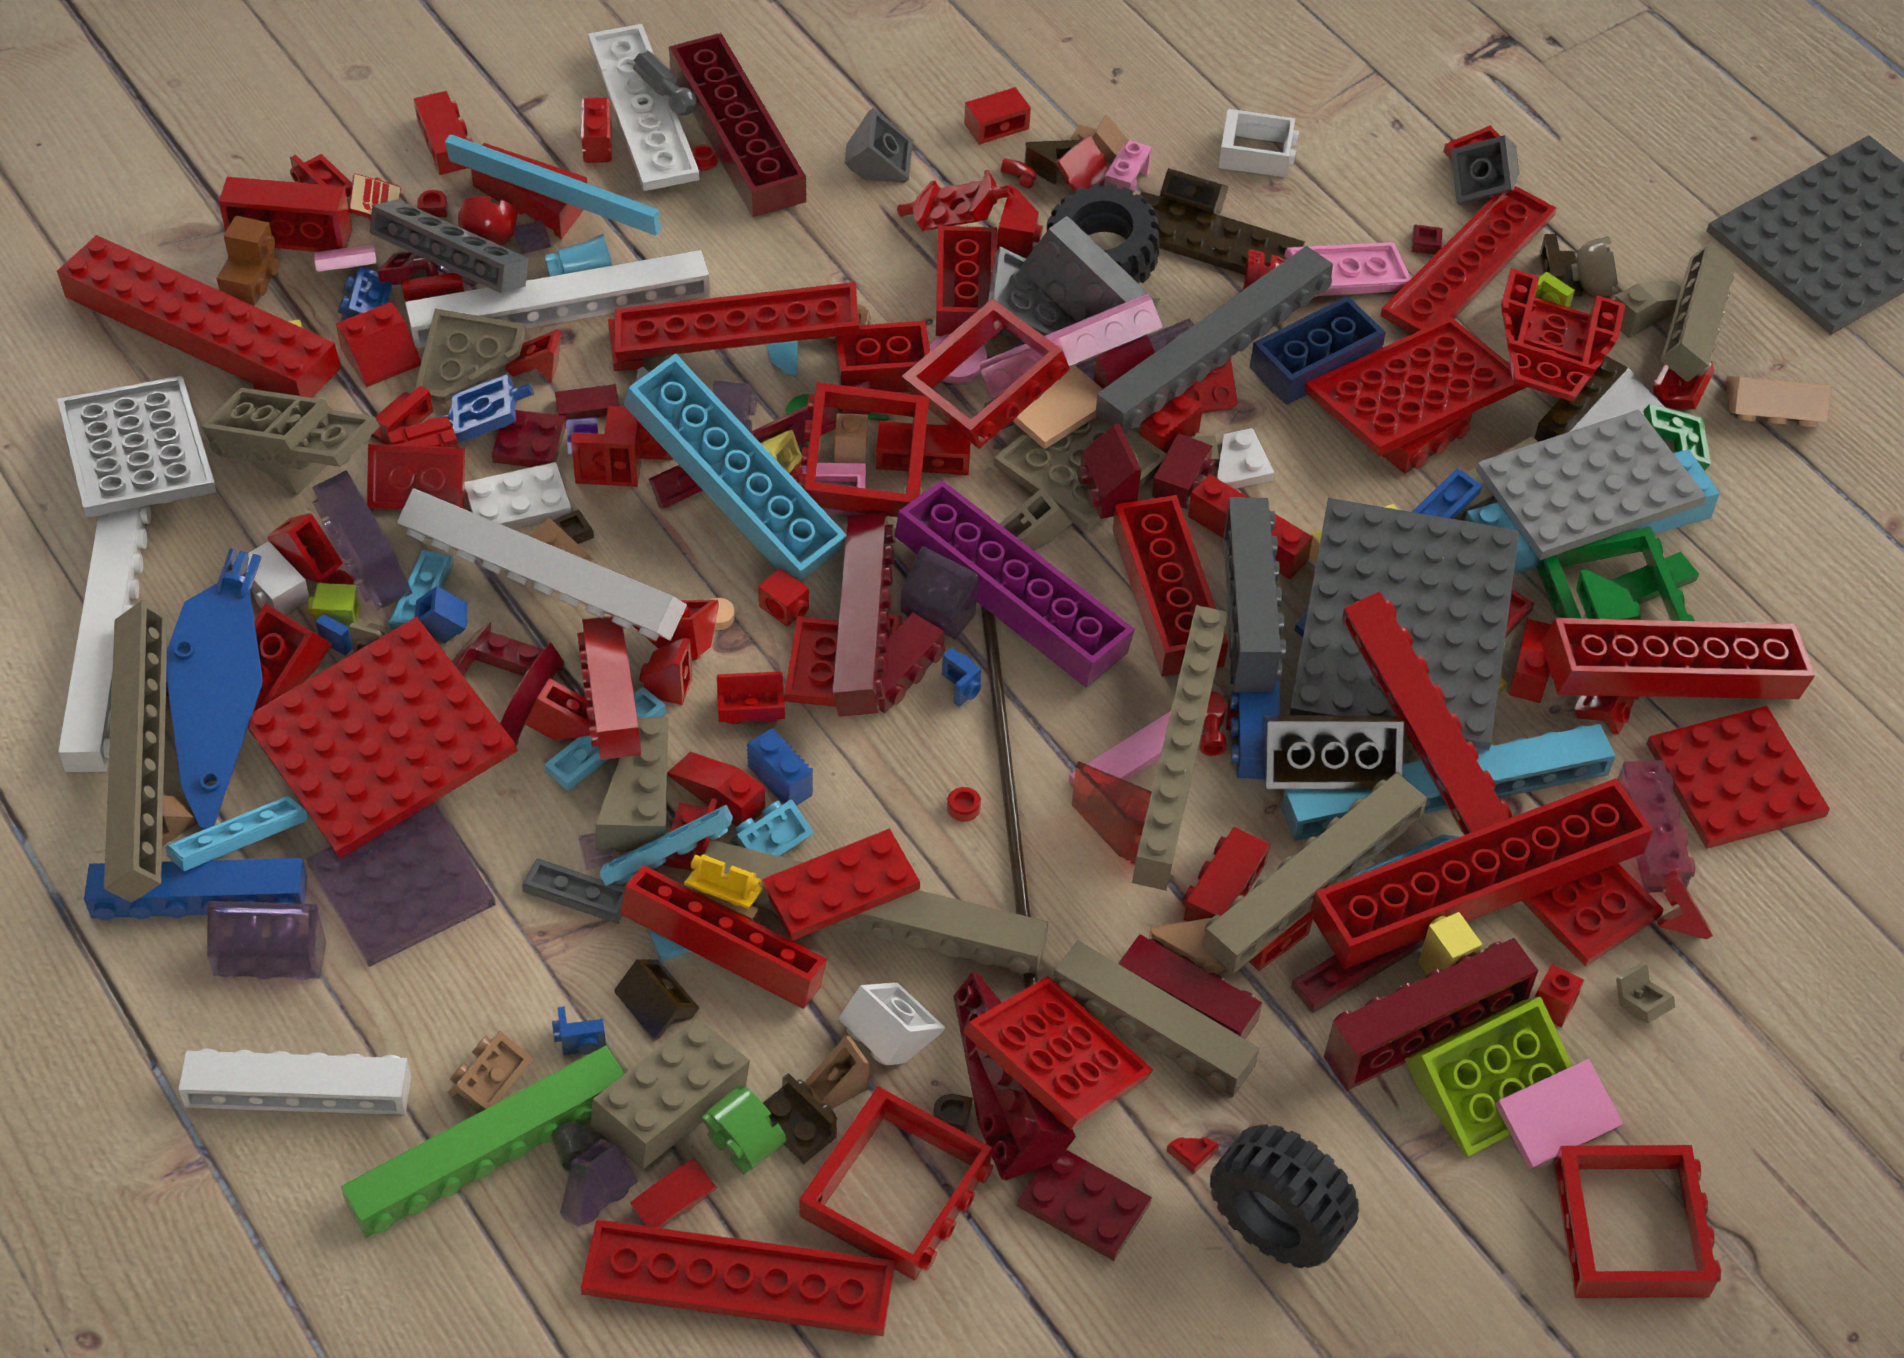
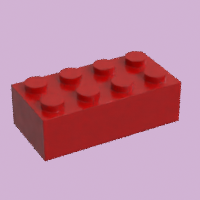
M227 177L218 201L225 232L235 216L268 222L271 234L275 238L274 248L320 252L347 248L352 232L344 186Z
M938 226L935 336L953 333L989 301L994 254L997 251V227Z

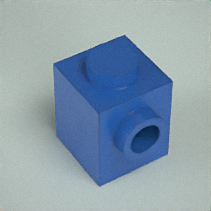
M436 586L416 600L414 618L418 617L432 637L446 643L466 629L468 603Z

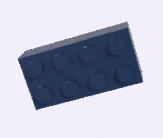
M1346 296L1254 342L1249 368L1288 405L1307 395L1305 393L1306 382L1383 348L1386 332L1349 296Z

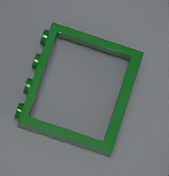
M1651 527L1621 532L1542 560L1538 558L1537 569L1556 618L1582 619L1561 567L1642 552L1670 620L1695 621L1693 616L1688 615L1686 611L1684 594L1675 585L1673 568L1670 563L1666 564L1663 557L1661 540L1655 538Z

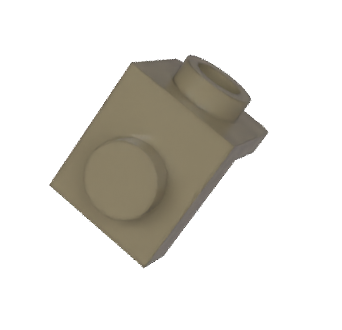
M1641 962L1617 976L1619 1005L1645 1022L1650 1023L1675 1008L1674 996L1650 981L1646 964Z

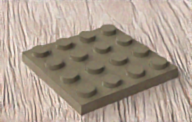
M1095 417L1046 449H1043L1028 434L1024 433L994 457V466L1033 494L1043 487L1068 518L1088 532L1102 519H1100L1096 508H1091L1089 505L1087 489L1085 485L1079 483L1077 477V467L1081 463V453L1111 426L1100 418ZM1130 429L1125 433V436L1141 468L1140 488L1155 476L1166 453Z

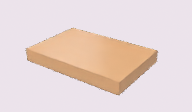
M1074 364L1069 366L1071 370L1061 377L1062 379L1053 384L1039 399L1035 400L1013 420L1017 426L1043 449L1048 448L1097 417V393L1103 389Z

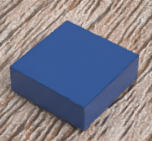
M324 614L315 621L318 635L332 643L330 648L345 656L353 649L349 627Z

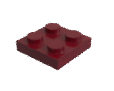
M515 410L516 422L504 428H499L491 454L492 462L535 467L557 461L566 430L567 419L563 415Z

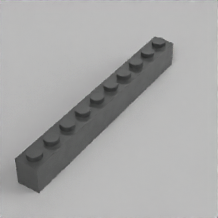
M1305 246L1097 393L1096 416L1111 427L1120 424L1124 434L1130 429L1138 427L1145 418L1154 412H1159L1166 403L1175 397L1181 396L1195 382L1202 381L1216 367L1223 366L1230 357L1239 351L1245 350L1252 341L1259 336L1262 337L1267 334L1270 328L1279 322L1285 321L1295 310L1306 306L1320 292L1324 293L1332 283L1333 263L1308 246Z

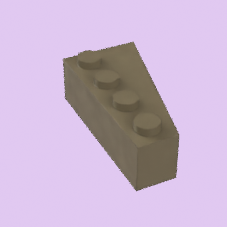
M637 717L641 755L619 758L596 822V850H634L666 834L668 718Z

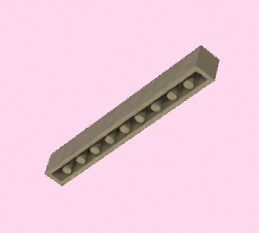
M142 600L114 621L104 889L131 903L161 884L168 615Z
M1198 605L1195 607L1132 878L1133 884L1167 891L1229 612Z
M714 840L709 841L705 855H708V857L725 863L724 873L727 875L731 866L756 873V878L761 879L760 887H762L763 878L803 863ZM763 888V891L752 906L769 909L776 913ZM921 890L914 891L833 924L848 932L859 931L871 934L881 940L891 939L900 941L914 948H928L940 951L950 957L961 956L973 959L983 965L993 964L1009 968L1016 973H1031L1037 975L1048 932V921Z

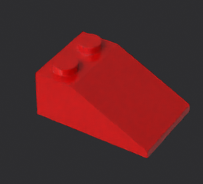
M266 603L254 620L263 684L254 711L308 679L316 671L332 645L329 641Z

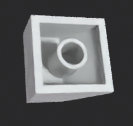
M897 982L860 985L838 1018L847 1027V1033L853 1039L865 1044L871 1050V1056L883 1065L906 1063L942 1034L946 1028Z

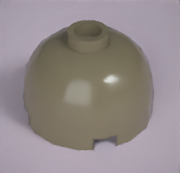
M1609 236L1587 242L1578 251L1576 264H1571L1573 282L1579 281L1582 289L1592 296L1607 297L1619 294V290L1616 287L1612 288V285L1618 284L1613 251H1610V247H1606L1607 244H1611Z

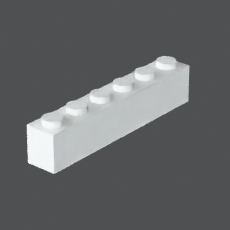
M201 1049L199 1051H186L178 1090L185 1108L406 1115L411 1073L407 1058H400L396 1055H385L383 1057H364L360 1054L329 1056L319 1052L299 1055L284 1051H276L269 1054L254 1053L249 1050L217 1052L213 1049Z

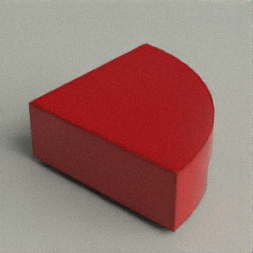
M1180 1137L1167 1145L1166 1151L1195 1174L1218 1151L1219 1144L1206 1137H1202V1139H1184V1137Z

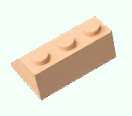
M1727 375L1729 413L1738 414L1737 420L1756 421V416L1768 417V423L1786 424L1787 419H1798V425L1817 427L1818 421L1827 422L1832 385Z

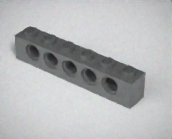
M400 200L372 205L370 234L499 293L526 286L529 258Z

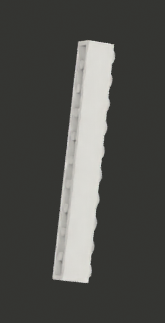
M699 250L528 280L525 287L504 293H499L490 288H482L408 301L405 304L413 342L416 348L426 346L435 308L522 323L528 329L615 313V309L672 303L710 296V283L703 254Z
M414 488L397 521L398 524L408 529L406 535L418 541L424 542L425 537L432 540L431 545L447 553L450 548L457 550L456 556L465 561L474 563L475 559L483 561L481 567L496 574H499L501 569L509 572L507 578L519 584L525 585L527 580L535 583L533 589L545 595L551 596L553 591L561 594L559 600L571 606L577 607L579 602L587 605L585 611L602 619L605 613L613 616L611 622L630 630L631 625L640 628L639 634L654 641H657L658 636L671 641L687 604L670 594Z
M150 506L98 516L58 751L65 772H107L110 747L114 621L134 606V599L139 598L137 575L143 572L141 550L147 547L145 525L151 522Z

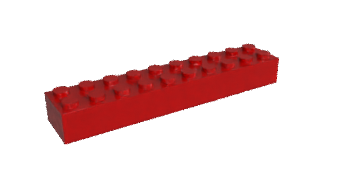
M98 235L94 236L57 270L66 298L269 392L313 398L341 369L334 342Z
M1615 778L1315 891L1311 913L1314 915V922L1343 969H1347L1426 938L1430 923L1440 916L1449 917L1459 912L1465 921L1468 922L1644 854L1653 829Z

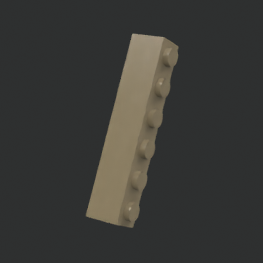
M1712 242L1705 245L1689 260L1661 356V361L1686 382L1696 375H1703L1711 366L1710 359L1712 352L1716 348V337L1721 330L1720 322L1725 314V303L1730 296V285L1735 278L1733 274L1736 262Z
M1077 940L1054 969L1053 981L1080 1005L1085 1007L1094 1017L1105 1019L1116 1026L1122 1034L1129 1037L1133 1036L1146 1044L1155 1054H1163L1176 1062L1183 1071L1196 1074L1219 1092H1225L1234 1097L1256 1066L1259 1047Z

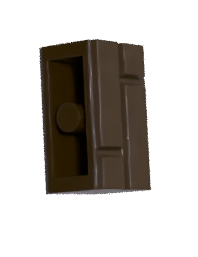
M1168 168L1160 197L1220 214L1229 186Z

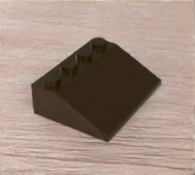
M1606 356L1573 402L1561 398L1538 422L1534 438L1541 442L1638 409L1643 414V410L1649 403L1661 407L1664 406L1628 367Z

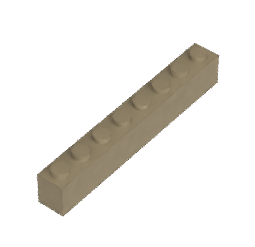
M1398 773L1387 781L1381 780L1375 785L1368 797L1364 800L1361 798L1356 800L1346 815L1341 819L1338 817L1334 818L1319 837H1311L1305 842L1298 854L1294 857H1286L1278 866L1277 871L1270 877L1267 875L1263 876L1249 894L1238 896L1232 902L1227 912L1222 916L1216 915L1211 918L1204 928L1203 948L1234 974L1311 910L1315 891L1349 879L1423 817L1428 798Z

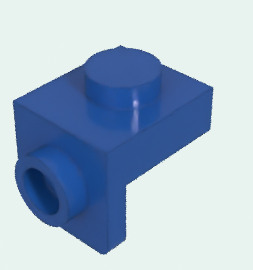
M951 647L943 654L942 675L955 684L954 704L960 707L967 700L974 699L980 692L981 668L974 664L967 655L960 654Z
M565 1006L557 1007L559 1020L552 1021L554 1042L562 1041L563 1055L576 1053L588 1055L606 1046L603 1019L567 1023Z

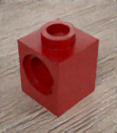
M779 568L758 586L759 607L786 627L794 622L797 616L803 617L809 609V588L782 568Z
M1551 964L1537 989L1535 998H1542L1553 1024L1562 1028L1577 1001L1584 979Z

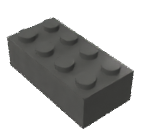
M1068 216L1048 229L1020 267L1076 322L1148 294Z

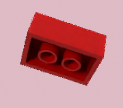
M925 321L859 325L860 334L835 337L839 385L850 386L861 380H867L871 389L909 392L902 376L930 352Z

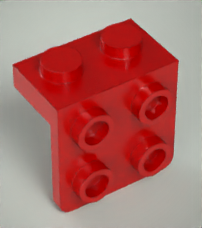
M1231 357L1223 366H1218L1209 372L1202 381H1197L1186 389L1185 393L1202 404V412L1233 409L1237 406L1238 400Z

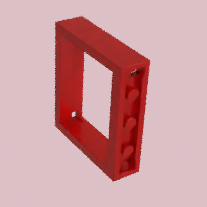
M992 298L908 370L902 378L910 394L928 396V409L980 449L1006 425L1016 419L1029 405L1039 399L1053 384L1062 379L1061 377L1071 369L1062 349ZM1002 328H1006L1041 354L1043 358L971 420L935 392L933 388Z
M817 382L816 393L809 394L807 412L813 413L812 421L806 420L804 439L810 440L809 447H803L801 466H807L806 474H799L798 484L821 508L865 514L886 512L887 516L898 518L899 511L920 496L929 397ZM824 406L913 417L905 494L815 482Z
M877 1086L800 1197L799 1217L871 1257L895 1260V1270L915 1281L922 1270L928 1271L937 1256L935 1249L941 1240L947 1242L956 1227V1221L954 1220L960 1211L965 1213L970 1208L975 1197V1192L973 1191L978 1183L984 1184L990 1177L994 1165L991 1164L992 1147ZM884 1119L971 1166L914 1254L825 1206Z
M1692 1145L1560 1146L1553 1165L1575 1298L1710 1297L1717 1282L1721 1281V1266L1718 1260H1714L1713 1256L1714 1230L1712 1226L1707 1225L1708 1199L1706 1193L1701 1192L1700 1189L1701 1164L1699 1159L1694 1158ZM1579 1169H1678L1697 1270L1596 1271Z

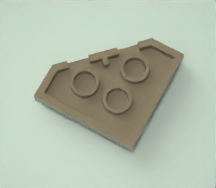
M435 308L415 390L421 385L430 391L432 400L444 402L450 400L452 395L468 389L520 356L526 331L525 324Z

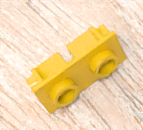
M705 854L694 856L691 868L695 870L684 883V885L697 889L702 893L713 895L729 901L733 905L742 906L747 909L751 907L763 891V888L760 887L761 879L756 878V873L731 866L727 875L724 873V862L708 857Z

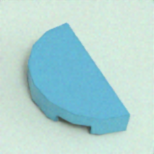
M798 341L768 344L767 354L769 362L781 368L783 373L797 376Z

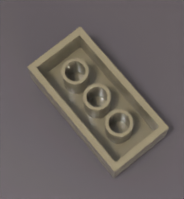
M696 1018L593 1098L590 1125L643 1170L702 1123L701 1117L730 1091L739 1084H741L742 1088L746 1087L750 1060L699 1018Z

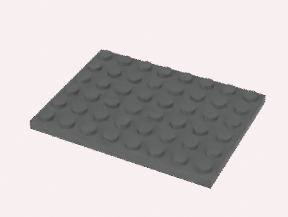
M1868 135L1713 220L1708 224L1707 232L1832 335L1904 293V162Z
M1328 498L1289 715L1396 716L1341 620L1345 607L1380 591L1384 599H1389L1394 605L1397 612L1396 620L1400 627H1405L1409 631L1413 640L1412 648L1417 656L1421 655L1425 659L1429 668L1428 676L1433 685L1438 684L1441 687L1446 698L1444 704L1449 713L1454 712L1462 725V731L1460 732L1465 741L1472 742L1477 749L1489 751L1493 734L1520 530Z

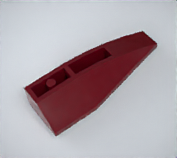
M972 971L953 997L978 1125L986 1144L992 1147L991 1156L1001 1180L1007 1181L1056 1162L1074 1141L1076 1135L1073 1129L1070 1130L1066 1125L1059 1122L1044 1105L1033 1098L1011 1075L1004 1072L1000 1065L983 1050L979 1049L963 1033L970 1021L1002 1003L979 973Z

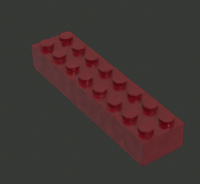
M722 33L669 46L670 71L677 77L676 83L679 88L685 87L694 92L697 98V106L693 113L752 217L807 202L806 175Z

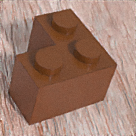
M235 216L224 234L228 259L216 279L220 291L256 306L260 297L265 295L270 279L273 275L277 274L279 269V258L276 257L274 248L275 238L271 234L268 222Z

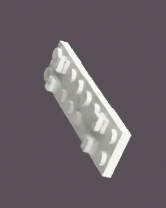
M638 24L589 33L588 39L643 191L700 180L698 167L678 116L669 105V96H660L633 69V60L639 53H644L647 50L653 53L643 25Z

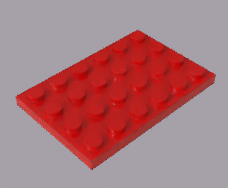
M1452 317L1305 383V393L1378 456L1384 455L1526 388L1525 386L1513 383L1509 362Z

